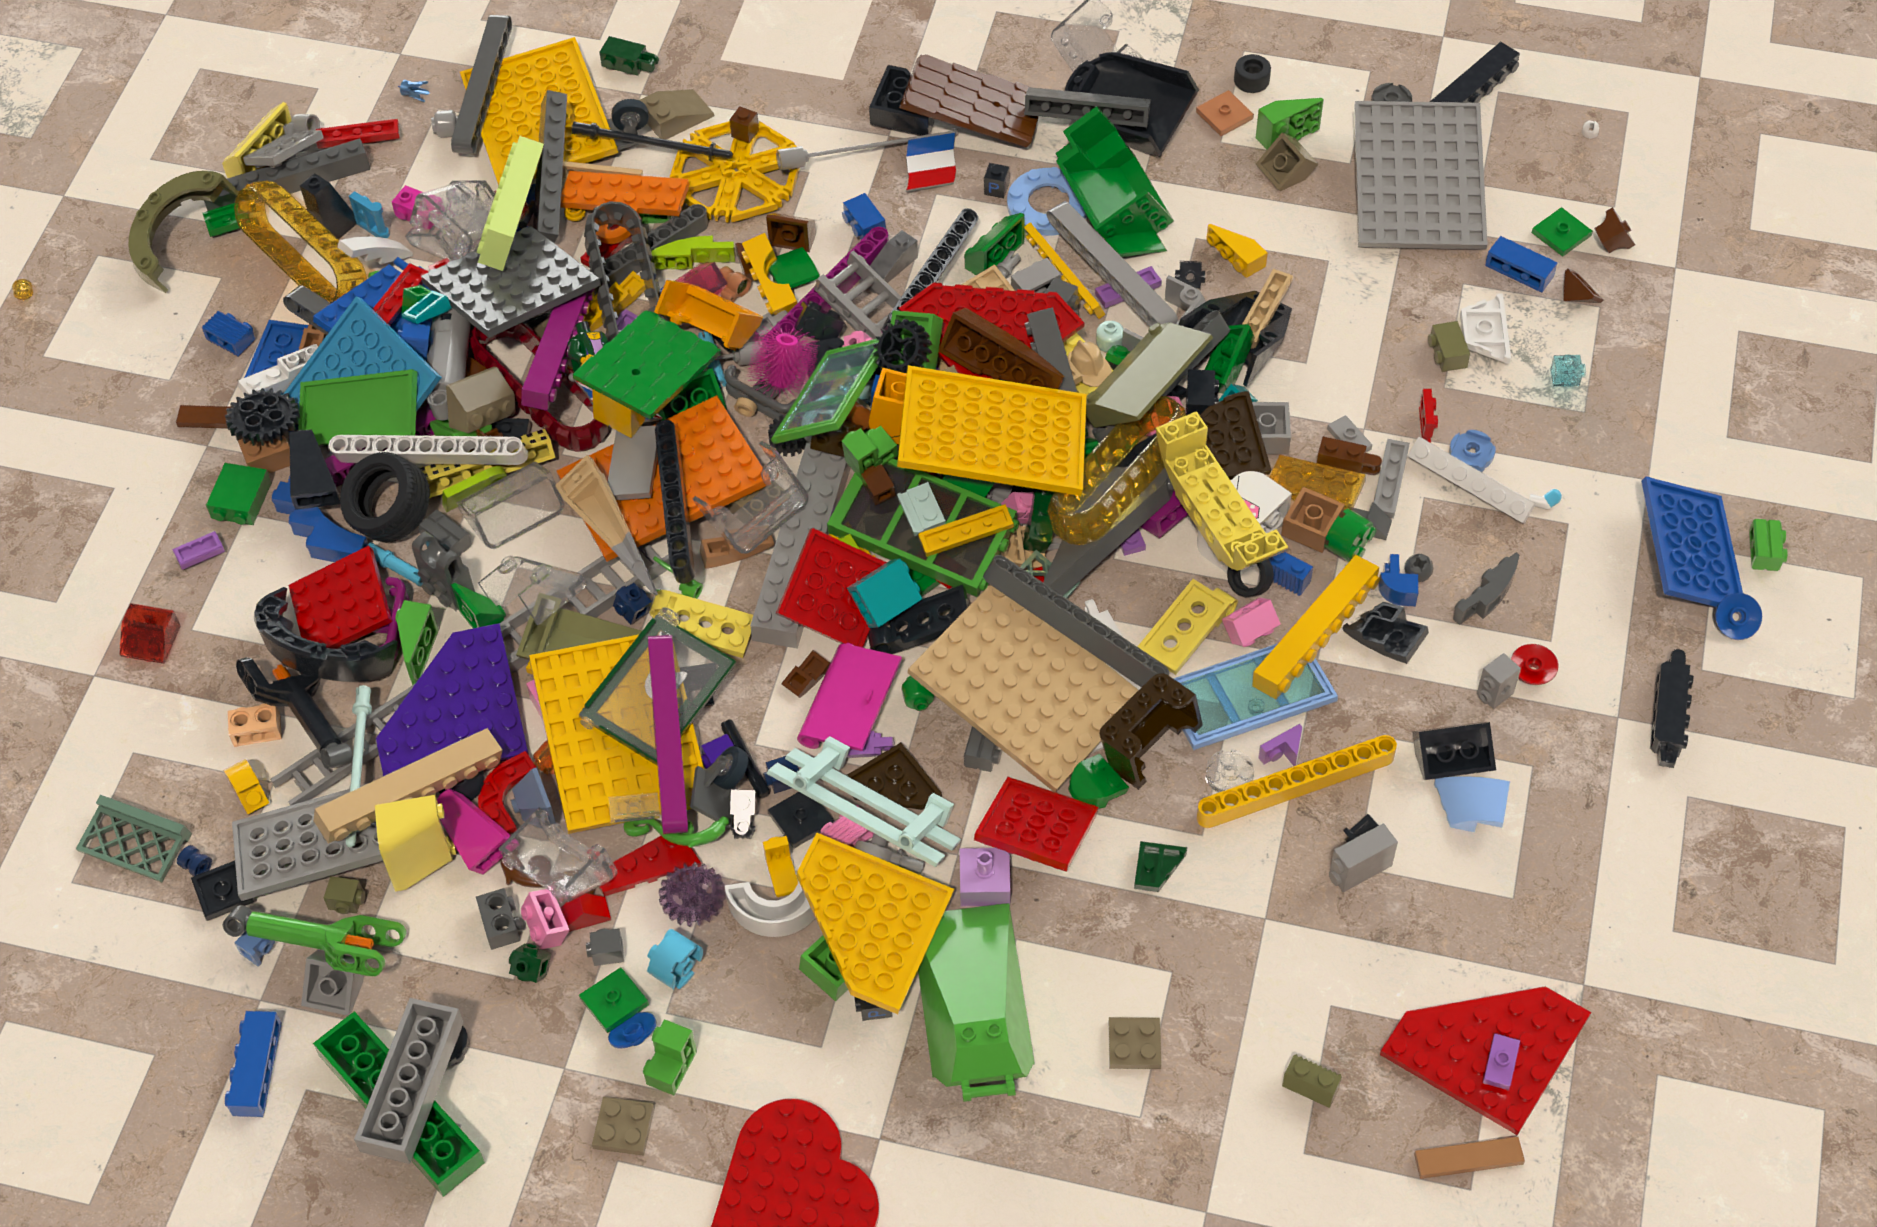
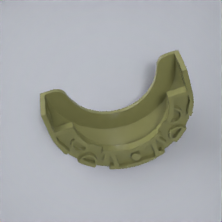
M202 170L175 177L163 184L155 192H152L136 212L129 233V253L135 271L147 284L164 293L168 291L157 280L164 269L158 264L159 260L151 249L155 232L168 214L180 207L181 202L185 200H205L214 203L223 190L236 196L240 194L223 174Z

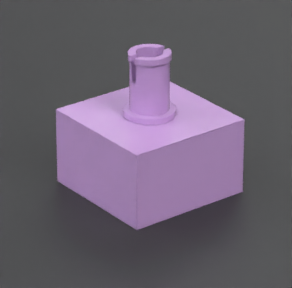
M998 848L960 849L961 907L1006 903L1010 905V859L1008 852Z

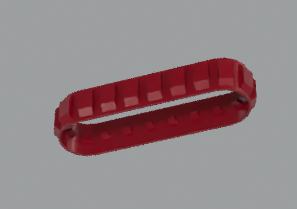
M522 322L488 338L479 329L474 327L471 331L472 337L469 340L475 360L487 369L491 367L498 368L514 392V398L518 402V406L526 414H530L531 419L539 427H543L552 440H556L559 446L575 452L588 451L603 441L609 432L608 426L596 419L583 426L570 427L558 422L547 410L521 405L523 386L486 350V345L491 341L508 337L520 341L535 355L542 338L536 336L532 328ZM568 365L566 372H562V383L593 413V405L588 396L575 381L569 380V374L574 373V371Z

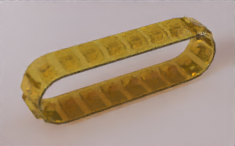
M259 181L247 184L239 191L234 207L238 226L298 286L303 285L328 302L333 303L367 280L364 266L357 257H349L337 248L339 240L286 189L275 182ZM265 203L330 265L336 277L337 288L272 227L266 215Z
M1161 396L1139 421L1117 424L1084 460L1083 491L1081 496L1055 492L1052 496L1047 511L1054 533L1069 544L1075 545L1089 544L1103 537L1165 468L1157 436L1092 507L1080 513L1075 512L1142 437L1155 430L1156 427L1187 416L1184 407L1170 397Z

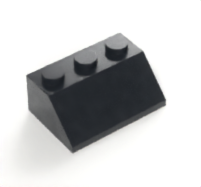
M1490 722L1412 731L1415 755L1424 780L1496 771Z

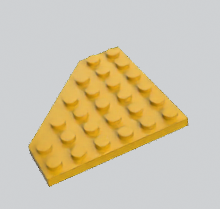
M816 833L797 871V879L850 995L898 1015L951 900L954 889Z

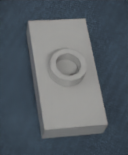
M1346 415L1328 424L1327 430L1335 439L1366 445V452L1372 450L1371 442Z

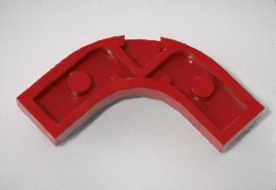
M526 751L494 768L483 781L484 785L480 795H478L479 809L510 835L515 833L517 828L504 807L505 796L531 769L536 768Z

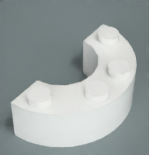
M799 881L794 892L780 900H766L758 897L752 890L749 882L724 885L731 914L741 926L755 934L767 937L787 936L802 930L815 919Z

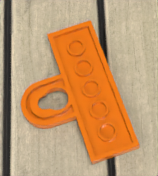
M569 171L561 193L560 208L594 210L595 207L612 201L629 205L638 215L641 213L680 216L690 184L688 179ZM608 224L599 226V231L596 232L597 239L606 244L622 242L631 235L622 226L609 230Z

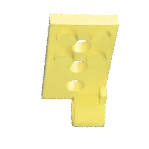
M1192 579L1137 647L1165 665L1171 673L1176 675L1215 626L1218 628L1223 622L1222 619L1235 611L1238 600L1220 588L1212 591L1200 582ZM1200 605L1205 610L1197 614L1192 611V608ZM1186 622L1191 627L1186 631H1182L1178 628L1179 624ZM1170 639L1177 642L1173 648H1167L1164 643Z

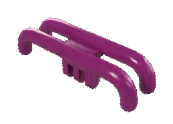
M388 577L385 583L388 586H394L389 589V594L396 596L393 609H389L393 622L373 632L387 633L386 641L383 645L393 640L398 642L395 660L401 644L398 623L396 622V612L398 609H401L404 600L409 601V596L402 580Z

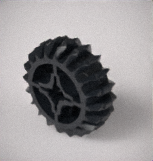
M903 319L901 322L900 320H895L894 325L887 323V330L881 329V333H883L881 337L875 336L879 342L873 345L874 349L877 350L873 355L878 357L875 363L880 367L881 371L882 368L907 374L908 365L924 368L922 364L930 362L926 356L932 354L928 347L933 344L928 340L930 336L925 331V328L918 325L915 321L910 322L908 319ZM903 334H913V335H914V336H912V337H910V338L907 337V338H904V339L900 337V336L903 335ZM902 359L905 361V363L900 365L892 364L895 360L899 361Z

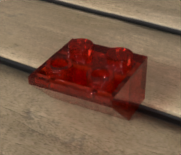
M130 603L121 624L120 656L165 664L181 627L174 610Z

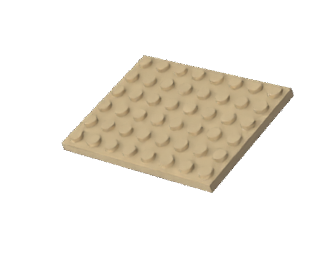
M991 585L977 597L907 671L911 677L1055 793L1072 775L1076 765L1085 760L1102 742L1099 734L1101 727L1138 691L1136 687L1102 660Z

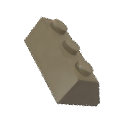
M491 367L446 385L450 428L470 433L515 414L514 392L497 367Z

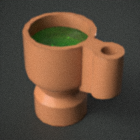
M728 266L722 267L717 274V280L726 285L721 291V297L731 302H734L737 297L744 296L750 290L751 280L740 272H734Z

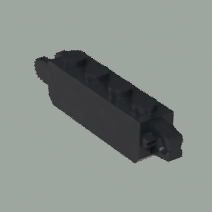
M1680 648L1672 651L1669 661L1661 664L1660 672L1657 674L1650 749L1658 754L1659 766L1674 768L1681 750L1687 747L1688 735L1685 734V729L1689 727L1690 715L1686 714V711L1690 709L1692 695L1688 694V689L1692 688L1694 675H1690L1691 665L1686 664V653Z

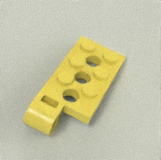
M667 590L657 591L658 595H655L649 611L652 618L655 619L658 616L674 627L678 625L722 653L744 658L751 637L750 625L753 618L752 614ZM686 615L689 617V620L682 622L677 619V616ZM708 621L711 623V626L703 628L699 623ZM729 627L734 632L732 634H725L722 632V629Z

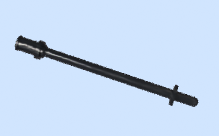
M574 121L572 125V134L588 136L593 140L600 136L708 155L709 161H713L714 156L726 159L733 157L731 151L717 149L716 143L713 142L710 147L603 129L597 123L586 124Z

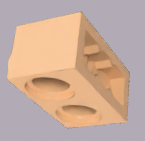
M261 704L254 707H240L235 710H229L228 731L234 747L282 739L281 716L277 706Z

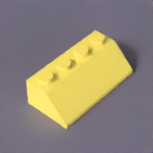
M282 102L271 109L258 125L249 132L246 138L237 145L235 150L225 158L222 165L227 178L263 168H256L255 165H245L243 157L285 134L283 126L291 122L287 103Z

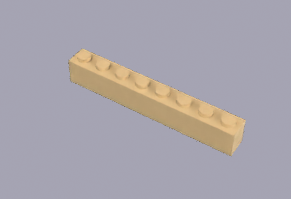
M488 728L315 808L313 821L328 844L335 840L341 841L350 833L356 830H364L376 821L375 805L435 795L436 792L442 789H450L461 780L471 779L482 770L496 767L500 762L502 749Z

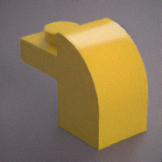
M246 759L223 770L247 814L269 804L255 773Z

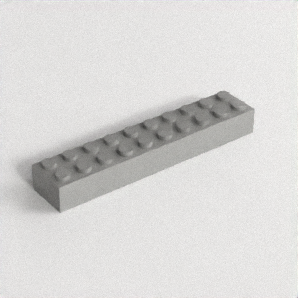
M806 443L751 621L752 641L798 649L804 627L777 615L776 611L810 529L815 528L829 535L827 523L844 493L851 469L845 461V457L810 449L811 443Z

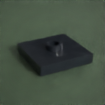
M797 792L767 809L769 816L782 834L787 836V840L793 849L815 837L816 833L820 834L825 824L829 822L834 823L833 818L822 804L801 792Z
M235 860L191 877L206 921L229 913L236 906H246L254 903L253 898L241 901L238 896Z

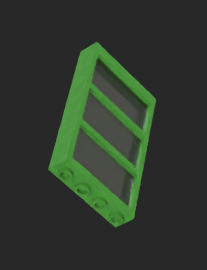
M892 459L884 464L883 467L894 484L896 496L875 506L862 480L854 473L827 523L829 534L838 538L851 534L857 546L889 560L901 559L908 568L952 587L963 584L966 592L975 597H978L980 592L987 588L989 583L985 581L983 574L994 556L1000 555L1001 552L1005 553L1009 545L1008 538L1011 533L1014 534L1019 526L1016 510L1007 507L1014 523V528L926 557L918 535L914 537L899 503L898 493H905L908 489L928 482L946 524L1001 506V504L926 472L897 467V460Z

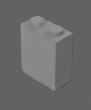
M1384 823L1334 849L1329 877L1335 886H1339L1342 892L1349 890L1393 865L1398 841Z

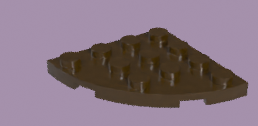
M1249 391L1238 392L1224 397L1222 401L1209 406L1200 415L1208 427L1206 445L1230 480L1238 474L1247 471L1260 472L1264 475L1271 473L1272 469Z

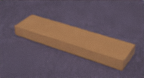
M1519 1137L1417 1150L1414 1153L1420 1179L1524 1165L1525 1163Z

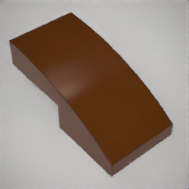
M812 650L799 668L795 665L781 684L800 698L826 674L830 662Z

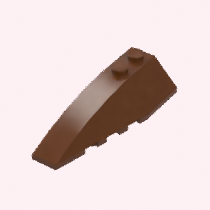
M967 308L953 312L939 347L940 353L977 374H986L997 380L1002 379L1009 382L1059 390L1065 377L1048 361L1020 340Z

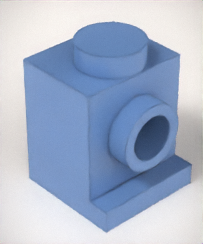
M245 931L234 943L242 956L259 967L261 965L260 958L270 952L275 941L248 936L247 931Z

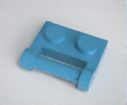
M355 191L349 195L357 225L375 237L388 238L390 233L388 228L385 227L381 203H372L368 197L362 196Z

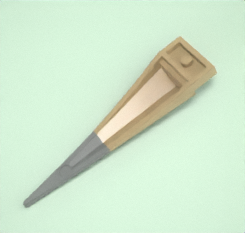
M586 455L555 485L562 498L608 544L650 592L658 595L605 475L601 473L593 458Z

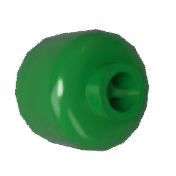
M909 676L906 678L901 687L906 706L917 711L925 710L934 701V694L913 677Z

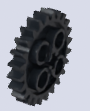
M262 388L259 393L253 389L251 395L244 393V398L236 397L237 403L231 402V408L226 409V424L231 436H236L237 441L243 439L244 444L252 441L253 446L257 442H261V445L264 446L266 441L274 444V439L282 441V435L289 437V431H295V425H299L300 413L298 403H295L294 397L290 398L289 393L282 395V390L274 393L273 388L268 392H265L264 388Z

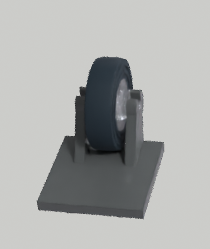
M636 99L621 100L613 106L612 118L607 119L610 130L638 135L637 130L642 129L648 123L649 113L647 106ZM614 139L618 150L639 145V143Z
M730 746L717 757L716 761L707 770L699 766L695 768L690 808L714 821H718L723 816L729 820L727 828L731 827L733 814H730L731 790H736V785L744 777L748 765V755L744 750L736 746Z

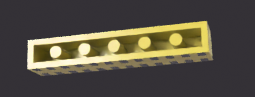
M545 429L517 437L528 451L527 460L519 465L431 464L420 468L428 480L430 498L441 495L443 490L494 466H502L506 473H510L556 458L550 437Z

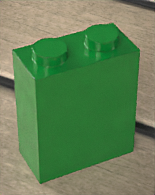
M224 463L206 503L210 517L217 521L224 520L240 525H254L272 484L267 469Z

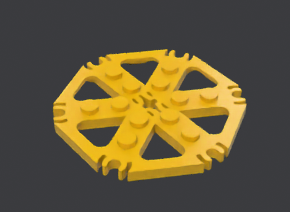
M730 121L695 130L694 133H690L691 141L683 139V143L710 147L712 142L709 139L731 133ZM759 121V131L750 143L733 138L730 151L733 153L731 159L714 156L713 161H709L708 155L678 150L669 178L689 180L690 185L684 201L689 206L694 204L705 206L691 195L697 191L719 186L714 204L711 207L705 206L707 218L712 220L714 214L715 221H718L720 216H725V222H729L731 216V222H736L778 210V207H782V200L780 199L789 201V196L792 198L800 168L789 169L790 172L785 186L779 185L762 173L779 169L776 159L777 150L797 146L793 141ZM760 137H764L779 146L752 154L755 141ZM688 157H696L708 165V167L682 173ZM742 187L764 201L763 205L740 211L736 208Z

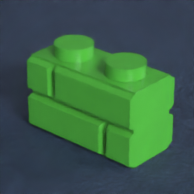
M1754 519L1749 529L1751 566L1755 570L1767 569L1768 571H1778L1783 562L1786 563L1788 556L1787 549H1783V544L1786 541V530H1782L1780 520L1766 521V519Z

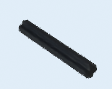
M731 719L723 721L721 729L724 735L727 734L733 745L741 748L748 755V765L745 774L753 789L758 791V798L763 799L769 796V788L734 722Z

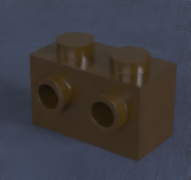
M819 415L815 423L830 420L832 417ZM844 421L838 430L812 435L810 449L844 457L842 440L848 433L855 432L860 428L862 429V426L851 421Z

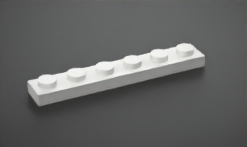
M1421 437L1417 438L1408 454V457L1521 523L1526 522L1536 503Z

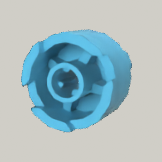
M669 929L661 943L651 947L647 955L650 959L647 972L673 990L675 987L681 989L695 974L691 969L696 960L701 962L703 948L679 932Z

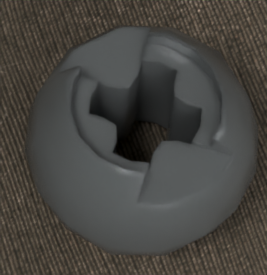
M1413 554L1404 565L1405 574H1418V582L1428 580L1434 570L1432 560L1424 554Z

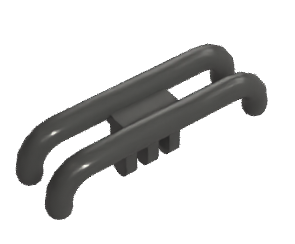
M731 364L727 367L724 378L727 382L726 390L728 394L735 399L740 397L750 399L757 405V411L772 419L776 418L779 421V416L783 415L781 413H788L796 400L794 399L788 404L779 403L774 400L779 393V388L777 389L774 386L772 389L771 384L766 386V381H760V383L757 381L756 384L758 385L750 387L733 375L736 371L735 365Z

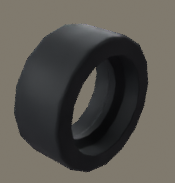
M1269 559L1256 563L1261 576L1260 582L1255 588H1248L1241 580V570H1234L1228 567L1227 578L1232 590L1238 595L1245 597L1261 595L1266 592L1273 583L1274 577L1273 566Z

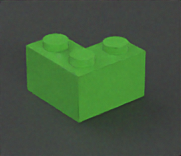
M882 426L871 429L866 434L860 428L855 432L848 433L842 440L845 461L860 480H862L861 474L867 468L880 464L884 465L898 456L896 443Z
M664 1019L661 1026H657L653 1032L652 1041L655 1054L651 1060L648 1059L645 1063L643 1074L647 1085L674 1096L697 1050L691 1029Z

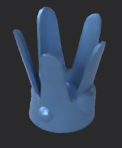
M403 80L401 86H398L401 95L411 96L422 102H425V100L420 98V94L428 95L430 93L426 89L418 88L423 84H428V81L411 82Z

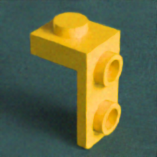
M787 836L772 837L768 841L762 842L764 856L776 897H782L794 892L798 885V880L791 860Z

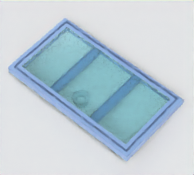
M1277 644L1173 678L1196 694L1203 726L1196 733L1191 731V729H1182L1193 750L1338 701V695L1316 658L1312 663L1308 662L1301 676L1299 678L1295 677L1286 693L1282 692L1277 699L1252 687L1253 672Z

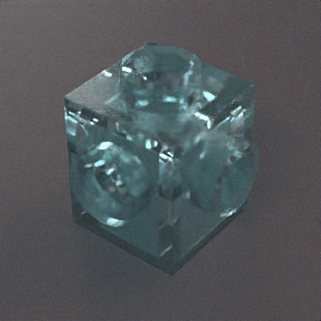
M1580 355L1553 356L1550 368L1553 387L1580 386L1582 377L1586 375V366L1582 364Z

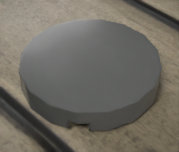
M1385 83L1374 89L1371 101L1412 102V94L1403 85L1399 84L1396 86L1393 83Z

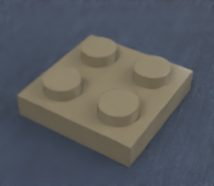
M1109 1017V1069H1161L1160 1018Z
M603 1097L592 1142L593 1149L644 1156L655 1109L654 1103Z

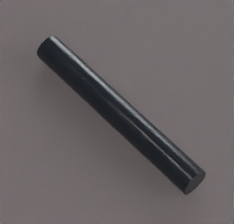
M535 200L529 202L518 224L519 228L527 227L534 213Z

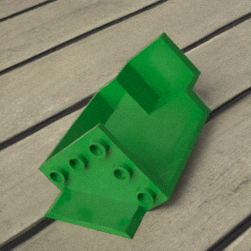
M1096 106L1063 131L1069 143L1055 153L1058 157L1056 162L1095 230L1121 257L1165 252L1167 249L1157 233L1166 229L1174 220L1133 151L1124 143L1112 122Z

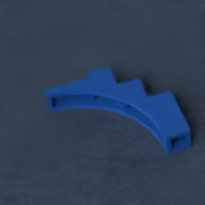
M290 476L288 482L280 481L277 489L273 491L272 502L275 505L276 511L290 514L289 525H291L293 534L307 537L306 548H308L311 558L336 562L368 546L365 536L349 532L335 525L323 515L318 507L295 510L290 497Z

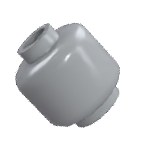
M454 110L437 111L434 117H431L433 133H437L438 137H452L458 119Z

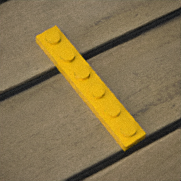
M1030 222L1024 226L1028 234L1025 236L1032 247L1037 245L1039 248L1037 252L1042 259L1048 258L1061 273L1062 281L1078 286V296L1080 300L1084 301L1083 307L1089 315L1094 313L1098 319L1106 315L1097 300Z

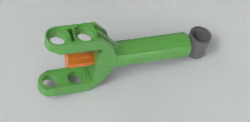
M243 905L236 906L222 924L224 931L232 937H238L246 930L248 936L324 950L325 960L334 970L366 976L379 975L386 964L384 957L376 950H372L374 944L394 947L400 945L407 934L405 927L401 923L364 915L347 917L331 925H324L261 912H252ZM364 926H372L376 933L374 935L367 934ZM388 930H396L400 938L392 939L388 935ZM344 954L353 956L355 963L349 964L343 959ZM373 958L378 961L379 968L370 967L367 959Z

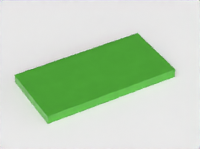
M410 369L300 382L298 431L312 429L319 447L329 446L330 440L336 435L415 436L417 371Z

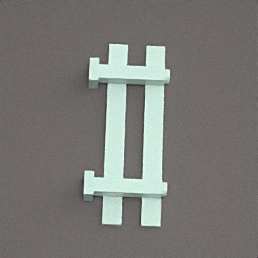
M830 736L825 740L822 751L814 758L797 748H794L786 755V760L801 767L797 773L778 762L768 770V775L934 867L944 859L945 855L922 843L920 840L924 836L951 851L961 841L957 836L937 826L944 827L947 824L954 806L953 803L933 793L929 796L924 811L918 816L838 772L837 770H840L845 764L850 747ZM822 779L907 827L902 832L817 785L815 782Z

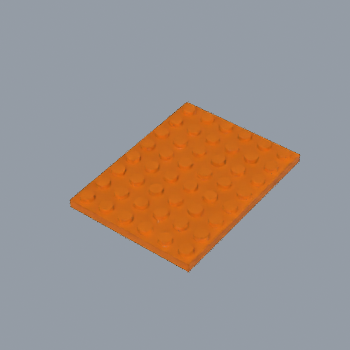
M718 396L666 419L674 423L680 440L689 523L771 484L765 470ZM614 444L589 455L593 458L601 473L605 475L607 482ZM658 457L651 498L616 500L637 547L666 534ZM582 459L556 470L560 480ZM584 521L606 562L618 557L608 544Z

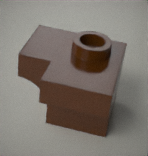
M1613 207L1605 211V220L1594 229L1606 250L1611 253L1618 248L1630 249L1635 246L1629 233L1632 230L1627 221H1622Z

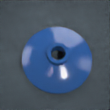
M1734 593L1723 598L1718 604L1715 619L1719 630L1725 636L1735 640H1743L1753 636L1759 630L1762 623V610L1759 603L1750 595ZM1735 612L1739 614V619L1737 621L1733 619V614Z
M648 1012L637 1013L614 1028L608 1036L611 1046L614 1048H628L641 1044L656 1027L657 1022L654 1015Z

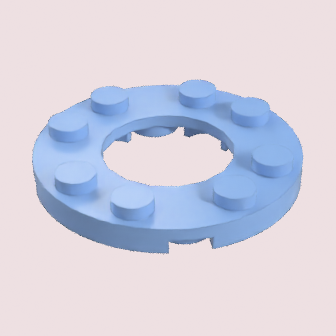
M1057 167L1032 169L1018 177L1009 188L1007 195L1009 215L1025 214L1024 226L1031 222L1041 235L1053 236L1060 235V233L1050 224L1047 214L1037 212L1028 202L1029 196L1036 189L1039 190L1040 187H1057L1061 192L1067 193L1069 204L1083 218H1087V214L1063 172Z

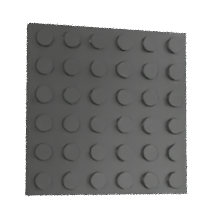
M532 226L525 227L515 233L503 271L478 263L480 254L474 251L457 260L450 261L444 266L432 269L421 276L424 285L430 290L446 295L451 307L488 338L600 286V280L595 274Z

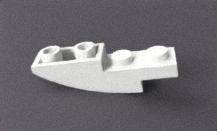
M317 344L278 358L276 366L238 380V387L243 393L249 395L252 394L253 389L259 393L262 388H264L265 392H268L271 388H273L274 393L282 390V393L285 392L318 348Z

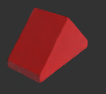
M577 892L560 907L569 932L611 921L606 898L603 896Z

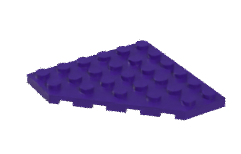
M500 623L453 632L376 737L383 776L488 728L502 749L500 762L507 761L524 751L528 753Z

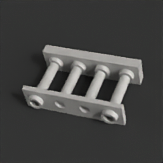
M853 250L847 261L849 266L832 279H828L824 274L821 275L816 281L814 290L856 331H864L867 335L876 339L875 336H882L881 329L889 314L877 324L873 323L867 315L884 301L894 308L901 296L866 263L862 256ZM856 272L863 281L847 294H843L837 286ZM868 287H871L879 295L862 309L858 308L852 300Z

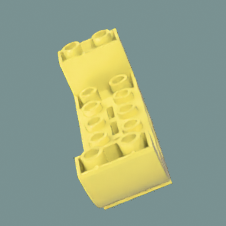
M1197 412L1156 427L1160 453L1175 490V495L1219 562L1222 561L1231 569L1242 570L1281 554L1288 549V545L1277 529L1265 533L1207 447L1208 427Z

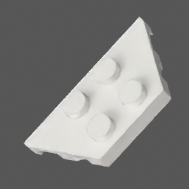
M1503 293L1497 294L1496 298L1490 301L1484 299L1477 302L1476 305L1462 308L1460 313L1462 333L1468 349L1510 364L1511 352Z

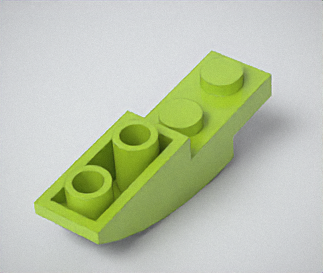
M713 235L677 240L651 251V262L654 263L655 270L693 269V263L735 262L734 241L714 242Z

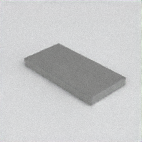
M655 426L640 427L632 438L616 430L608 476V484L615 500L651 498L658 457Z

